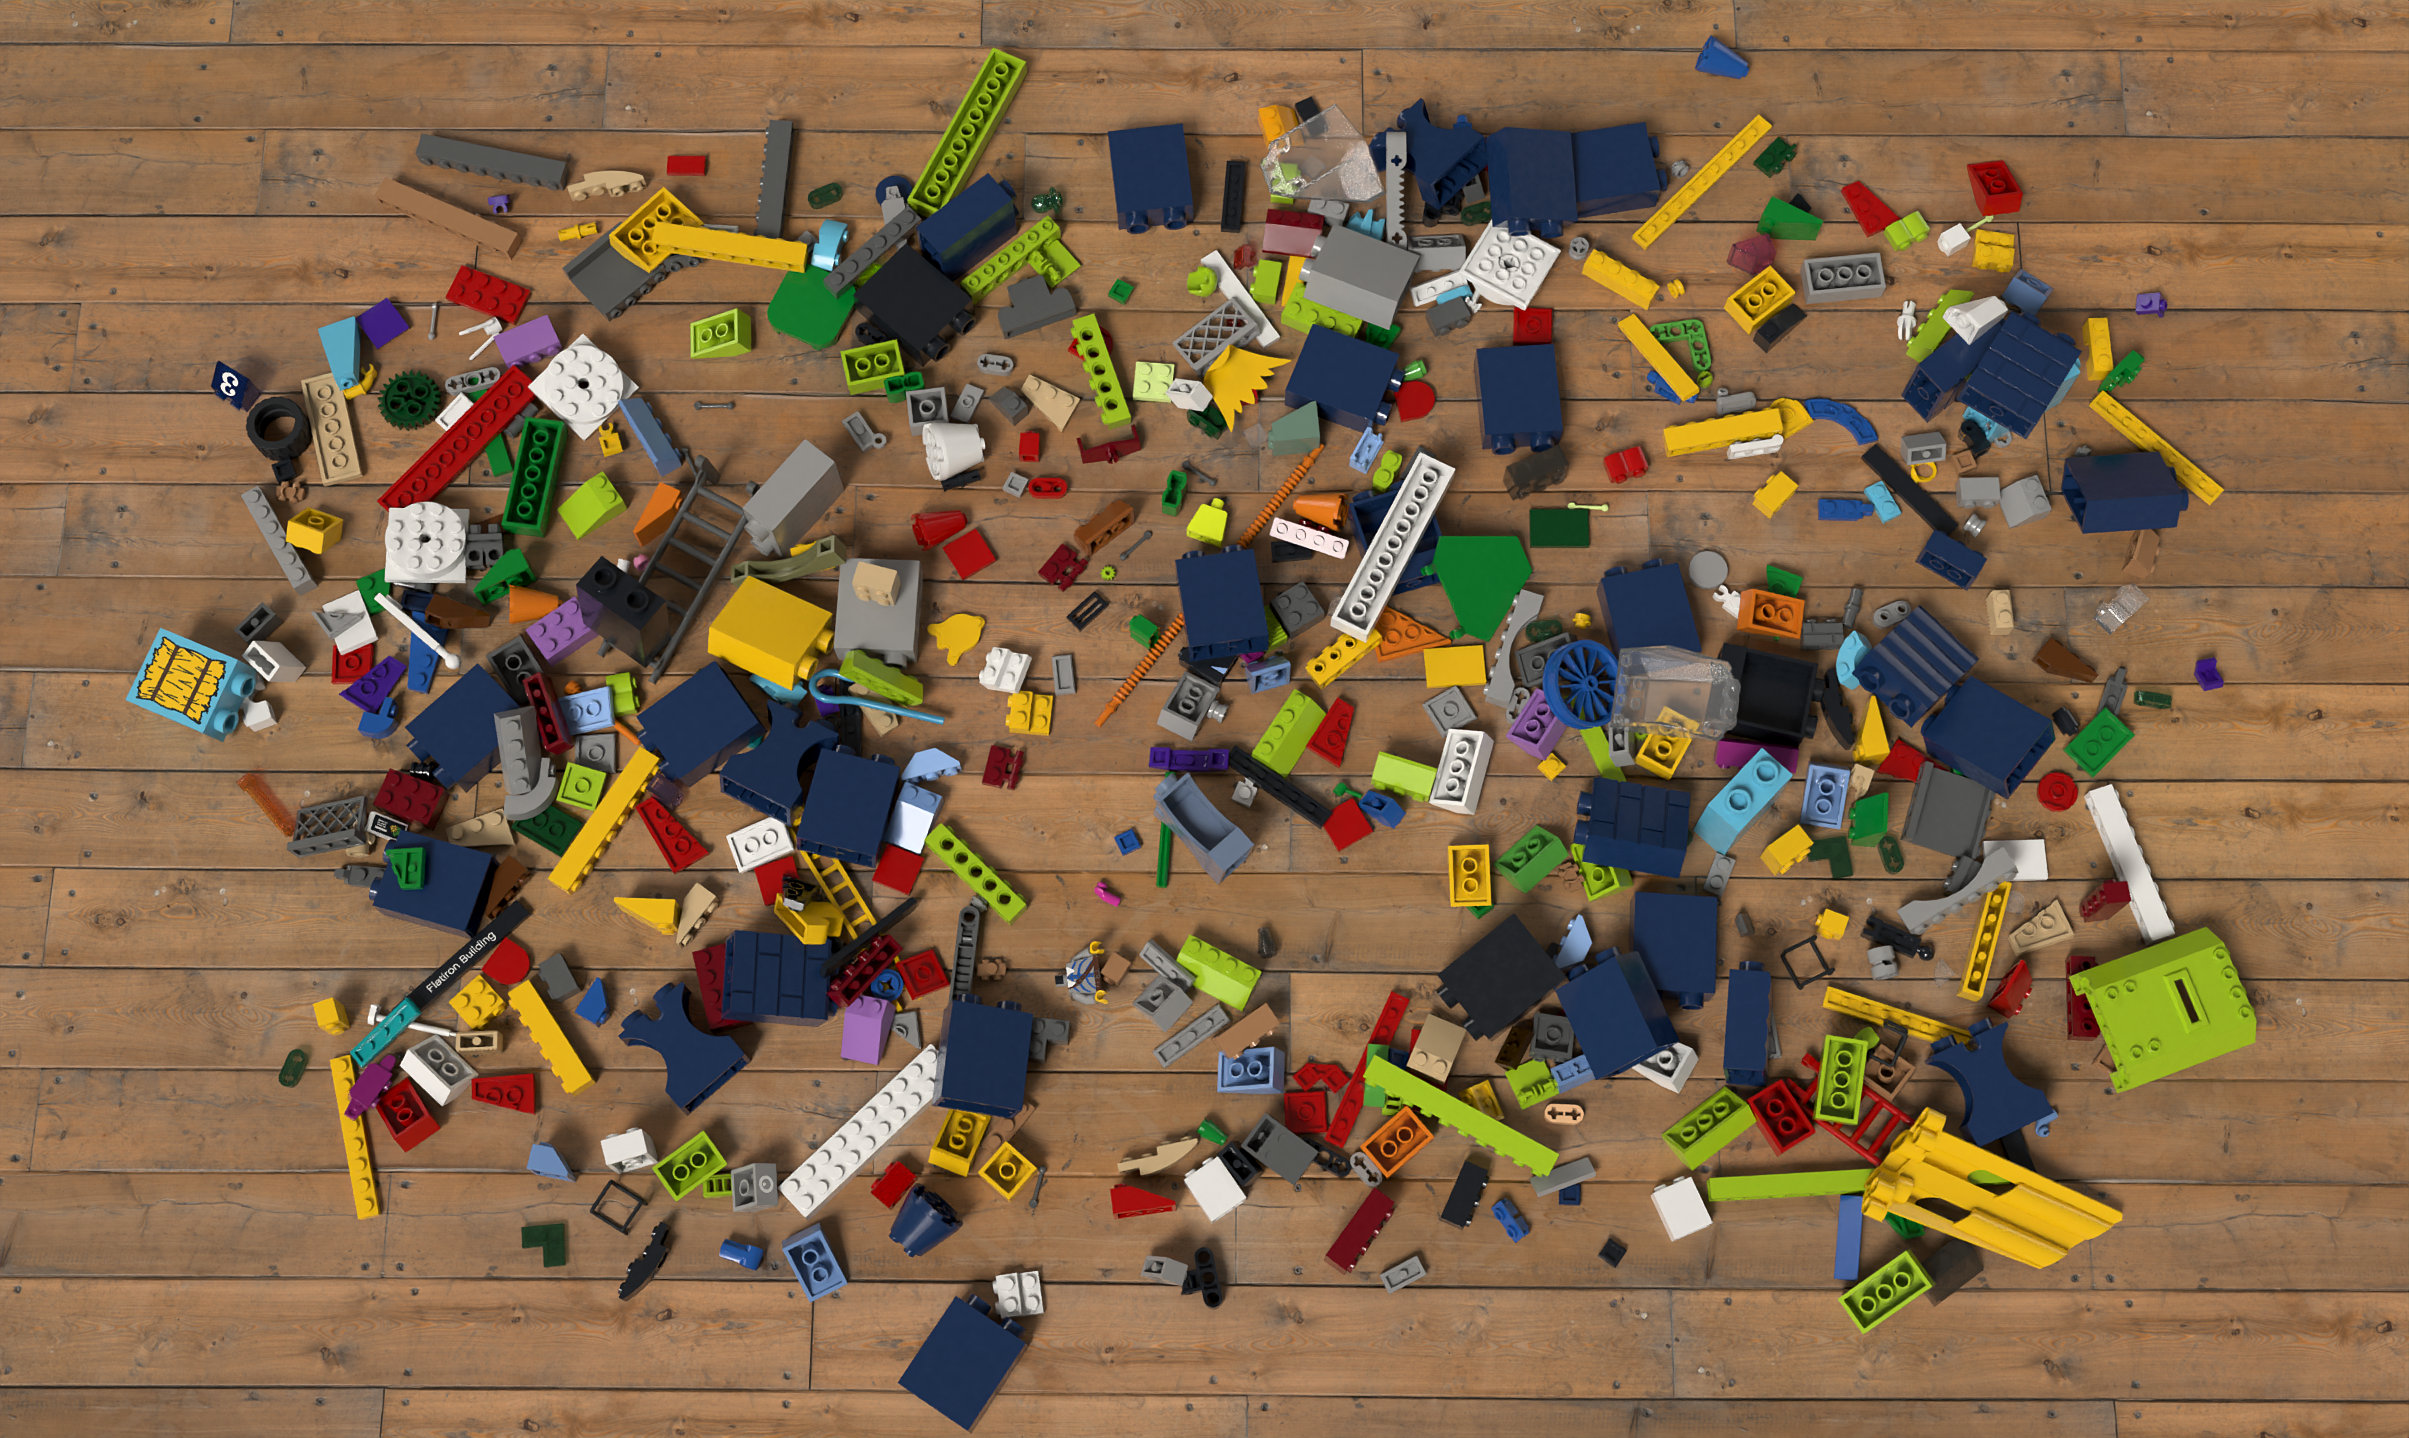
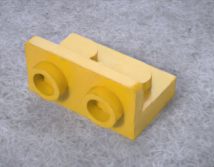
M1488 1080L1459 1092L1463 1103L1497 1121L1504 1118Z

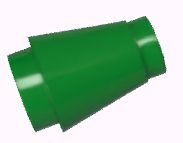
M1206 1118L1196 1131L1200 1134L1199 1137L1221 1146L1228 1137L1211 1119L1208 1120Z

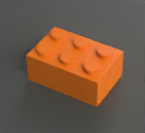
M1405 1106L1366 1140L1360 1148L1388 1180L1435 1138L1410 1108Z

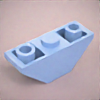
M936 748L915 753L901 775L903 785L905 782L917 785L919 781H934L943 775L954 776L958 774V771L962 770L958 760Z
M1579 914L1576 920L1571 919L1567 927L1570 932L1567 937L1563 936L1559 943V947L1562 949L1559 955L1555 954L1552 959L1561 971L1581 965L1592 944L1583 917Z

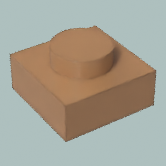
M1970 450L1958 453L1950 458L1957 475L1976 470L1977 468Z

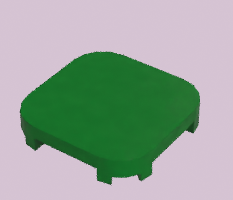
M806 264L805 273L788 271L769 304L767 310L769 323L776 333L780 334L781 332L811 345L814 350L820 351V349L828 348L831 345L835 346L839 341L838 336L854 308L856 309L853 294L856 292L854 286L836 299L826 289L823 279L830 272L810 264Z

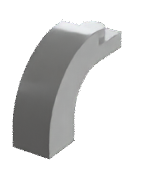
M550 758L541 759L539 782L531 792L519 796L505 795L503 815L507 820H526L535 817L551 805L557 795L560 783L555 777L556 766Z

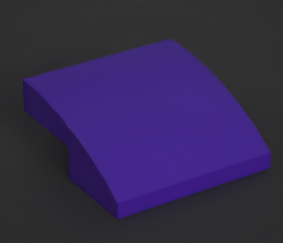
M385 298L355 318L377 349H380L410 329L388 298Z

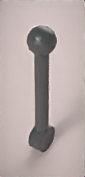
M696 402L694 408L695 410H701V408H727L732 410L734 404L732 402L727 404H701Z
M684 447L681 449V453L685 456L696 478L698 473L688 455V449Z
M1188 461L1182 463L1183 469L1191 470L1209 482L1210 486L1216 485L1215 479H1210L1191 467Z
M1148 531L1144 532L1143 537L1136 544L1120 555V559L1125 561L1127 556L1141 543L1151 538V533Z
M1040 1166L1038 1169L1039 1176L1033 1199L1029 1202L1031 1208L1037 1207L1036 1200L1042 1177L1047 1170L1045 1166Z

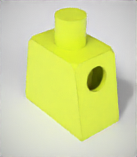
M1214 498L1211 506L1201 504L1186 529L1187 536L1221 548L1228 519V513L1222 510L1224 501Z

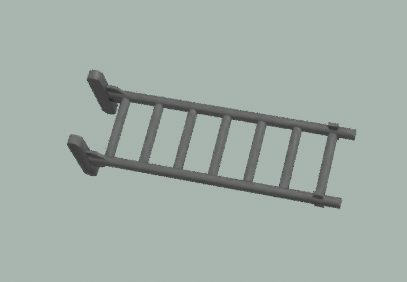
M698 455L695 460V466L699 472L694 485L638 581L646 586L654 570H657L698 591L689 610L661 597L666 601L667 609L684 618L674 636L671 635L669 645L660 661L653 660L649 664L650 667L654 668V671L648 681L655 685L661 674L666 670L670 658L744 530V526L748 523L743 507L704 488L707 481L716 485L720 479V474L708 458L702 455ZM750 480L745 490L752 498L761 487ZM698 493L742 515L732 534L688 512ZM683 519L727 540L718 559L674 538ZM669 544L713 566L703 585L659 563ZM603 639L604 642L597 652L603 658L610 647L618 649L606 639Z

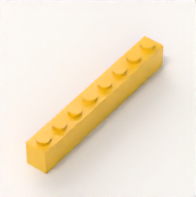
M668 221L655 222L652 237L653 251L805 273L808 257V246L801 241L790 242L781 238L770 239L762 235L750 236L742 232L737 234L729 233L726 230L716 231L710 230L707 227L696 228L687 224L676 225Z
M642 747L638 748L547 878L552 884L571 896L580 889L581 881L585 875L591 873L597 858L600 859L603 856L606 845L614 840L620 825L622 826L626 823L629 812L639 804V798L642 793L648 791L654 776L660 774L661 770L658 767V764L662 762L660 758Z

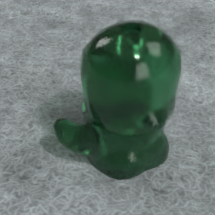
M1050 187L1049 194L1035 195L1032 198L1031 206L1038 214H1043L1051 209L1054 210L1055 214H1059L1060 209L1063 207V198L1060 191Z

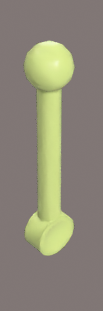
M1993 215L1986 216L1983 220L1965 229V231L1968 233L1985 222H1991Z
M1569 503L1568 509H1597L1606 512L1609 506L1607 504L1593 506Z

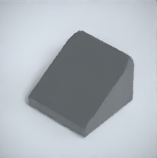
M1738 914L1734 921L1740 937L1754 934L1755 930L1749 915Z

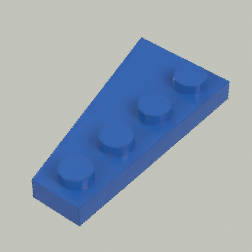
M413 611L412 620L444 647L449 629H441L425 623V613ZM412 631L407 688L411 691L429 694L441 656Z

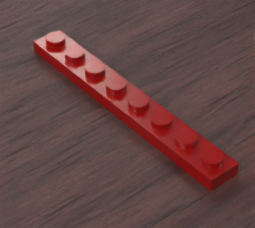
M1391 991L1367 1045H1390L1410 999ZM1367 1046L1324 1138V1141L1342 1149L1363 1105L1365 1086L1363 1075L1366 1071Z

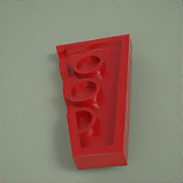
M653 797L635 806L674 875L710 855Z

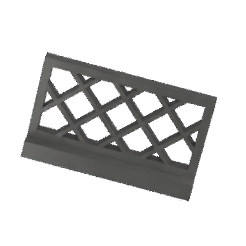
M360 796L299 809L297 811L293 841L287 843L286 850L301 858L366 844L367 836L363 834L368 798ZM360 803V808L354 813L352 809ZM340 807H345V809L337 817L335 813L340 809ZM327 810L328 813L320 820L318 817L323 811ZM350 813L352 816L344 824L342 820ZM311 814L312 816L303 823L304 815ZM333 816L335 820L327 827L325 824ZM317 820L319 823L310 830V825ZM357 820V828L349 829V827ZM340 823L342 827L338 830V832L333 833L332 831ZM322 827L326 829L320 836H315ZM307 831L309 834L300 840L301 835Z

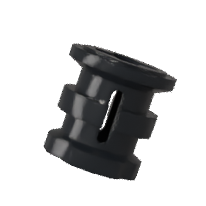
M412 762L410 776L420 780L427 778L428 782H432L434 779L432 772L435 770L434 762H430L429 765L424 762L420 764Z

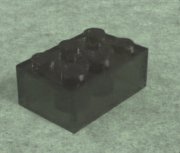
M1557 445L1506 466L1503 482L1512 500H1522L1532 492L1536 491L1538 493L1545 490L1549 485L1562 483L1566 478L1569 463L1560 445Z

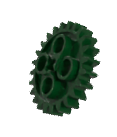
M411 370L409 375H407L403 371L401 377L395 374V380L389 378V385L383 384L386 390L379 391L383 397L378 398V401L381 403L378 407L382 410L380 412L381 415L385 417L384 419L387 423L390 422L392 427L397 425L399 430H402L405 426L406 430L409 431L411 426H413L417 430L419 424L424 428L425 421L432 423L430 417H437L434 411H440L438 404H442L439 398L442 395L438 391L439 387L435 384V381L429 379L427 374L423 376L418 371L415 375L413 370ZM406 387H407V390H406V391L401 392V390H402L403 388H406ZM426 392L424 396L419 397L421 393ZM401 405L398 409H394L395 406ZM419 409L416 414H412L414 410Z

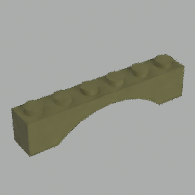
M833 535L817 540L810 549L792 558L778 561H745L731 565V583L739 588L749 575L769 585L842 565L846 563V546Z

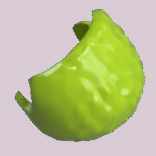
M1198 266L1197 271L1191 272L1188 275L1187 289L1193 295L1208 297L1217 287V274L1212 268Z

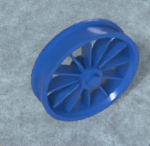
M1580 640L1565 644L1557 648L1550 655L1543 672V691L1549 708L1563 724L1574 729L1585 730L1605 725L1617 716L1624 702L1625 679L1619 662L1609 649L1592 640ZM1572 649H1574L1576 664L1568 653ZM1583 649L1589 651L1586 665L1584 660ZM1597 658L1602 665L1592 673L1595 659ZM1562 660L1571 673L1559 667ZM1605 669L1609 681L1598 682L1596 677ZM1558 675L1571 681L1570 685L1558 686ZM1609 684L1610 695L1598 689L1597 686ZM1570 688L1572 693L1563 700L1559 689ZM1576 697L1574 708L1571 712L1566 705ZM1598 697L1608 702L1606 709L1604 708ZM1582 706L1584 708L1585 720L1579 718ZM1593 707L1600 716L1597 720L1594 719Z

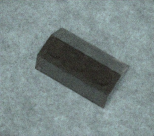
M1954 1237L1920 1263L1936 1284L1923 1294L1935 1307L1984 1270L1975 1249L1969 1242Z

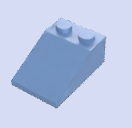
M1272 656L1267 658V661L1260 663L1259 661H1254L1245 666V675L1251 694L1289 684L1290 662L1283 656Z
M1808 761L1800 823L1834 829L1841 828L1850 776L1849 767Z
M905 782L897 799L883 842L920 856L925 847L924 839L931 833L944 805L943 797Z
M1275 1047L1243 1049L1244 1054L1235 1060L1233 1057L1227 1059L1219 1051L1217 1092L1243 1094L1284 1093L1285 1053Z
M820 1222L782 1241V1250L809 1302L848 1284Z

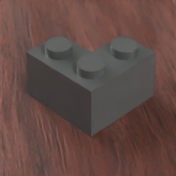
M1033 1017L1028 1062L1045 1064L1048 1044L1068 1046L1071 1029L1070 1021Z

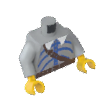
M1099 941L1092 942L1090 947L1080 951L1070 959L1069 963L1066 964L1067 974L1055 975L1056 987L1068 986L1069 995L1085 1005L1097 1004L1099 1002L1108 1004V1000L1103 999V996L1109 993L1102 990L1098 955H1095L1104 953V949H1097L1098 945L1102 944Z

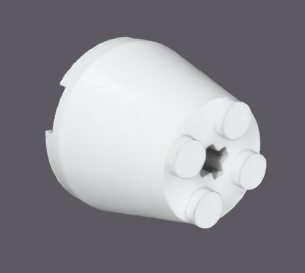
M929 423L923 426L922 438L923 444L926 445L928 456L926 461L935 480H946L984 461L982 450L985 449V442L983 438L979 437L977 424Z

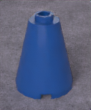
M1710 36L1703 46L1702 54L1698 56L1695 69L1699 72L1734 79L1745 78L1750 68L1747 66L1748 62L1719 39Z

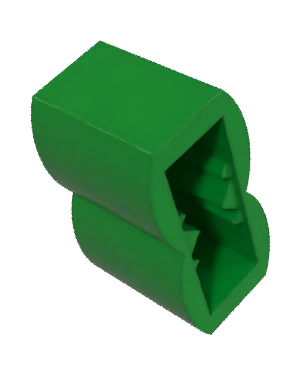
M910 372L903 377L893 376L884 380L889 403L905 401L907 399L906 392L925 389L921 372Z
M1172 470L1168 475L1167 488L1163 492L1161 500L1163 514L1175 517L1179 514L1182 507V498L1187 491L1186 473Z
M1142 614L1135 615L1129 622L1130 637L1151 651V648L1160 639V627Z

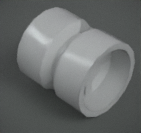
M1893 946L1877 947L1866 952L1869 963L1873 964L1871 968L1873 980H1884L1900 974L1897 963L1893 962L1895 958Z

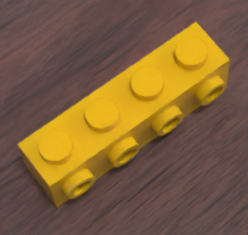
M1595 249L1584 263L1582 274L1645 310L1649 309L1660 288L1655 281L1646 279L1638 271L1630 270L1622 262L1613 260L1606 253Z
M1375 628L1366 643L1346 633L1342 634L1338 638L1337 643L1333 646H1327L1322 651V655L1318 658H1312L1306 664V673L1323 690L1383 642L1382 636Z

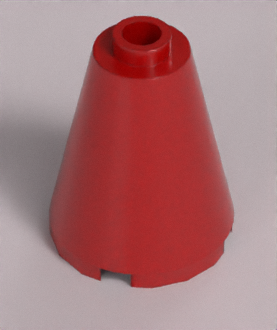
M960 510L915 513L911 516V520L915 519V524L912 525L913 533L918 545H923L922 551H928L962 531L966 527L965 524L968 523L965 513H961Z

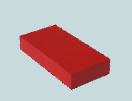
M668 156V176H705V156Z

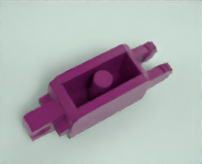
M386 1055L379 1065L371 1063L367 1066L349 1091L348 1098L350 1103L344 1113L346 1117L355 1121L364 1111L367 1112L370 1107L372 1109L376 1107L380 1101L378 1096L381 1091L386 1092L393 1083L390 1080L392 1077L390 1072L396 1063L394 1055Z

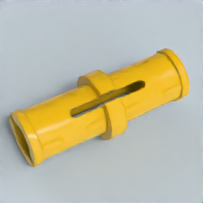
M593 222L580 226L575 224L571 228L559 229L558 234L560 241L563 242L574 238L579 240L583 236L598 234L596 223Z

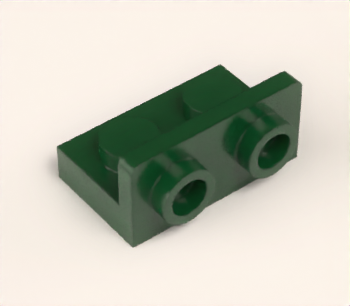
M1777 137L1754 161L1753 165L1769 178L1774 174L1778 175L1783 170L1784 164L1787 161L1791 162L1796 156L1797 145L1794 143L1790 146L1780 137Z
M1209 404L1204 411L1190 409L1187 411L1188 422L1194 427H1200L1210 438L1214 437L1218 440L1228 428L1223 414Z

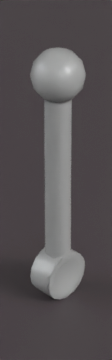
M438 303L432 304L431 328L428 334V339L430 340L435 339L434 328Z

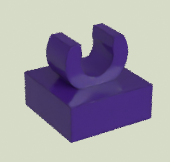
M509 194L488 197V204L494 205V214L498 213V206L504 208V213L508 212L509 208L506 203L511 202Z

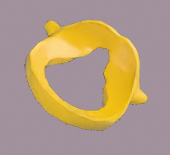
M1934 462L1910 465L1912 468V480L1916 484L1933 480L1937 473ZM1921 464H1927L1932 468L1933 472L1930 477L1924 478L1918 475L1914 468Z

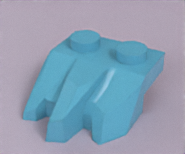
M1375 209L1368 210L1364 219L1361 218L1360 213L1357 211L1350 217L1346 228L1382 241L1385 233L1386 219H1380L1376 222L1374 220Z

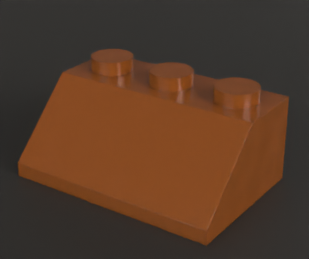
M1121 500L1115 503L1111 502L1107 505L1105 511L1101 514H1095L1085 526L1081 525L1075 530L1074 541L1090 558L1134 524L1133 508Z

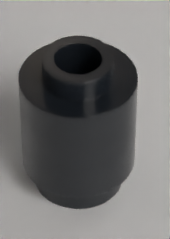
M2064 706L2052 714L2053 722L2063 736L2068 735L2070 737L2079 731L2080 723L2070 709Z

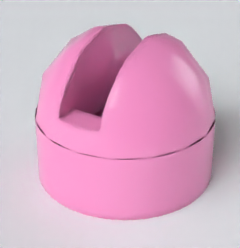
M639 554V557H635L633 562L638 571H644L650 560L646 555Z

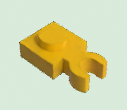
M609 423L610 428L606 431L602 429V426H599V432L602 436L599 437L604 457L623 452L618 433H614L615 430L612 423Z

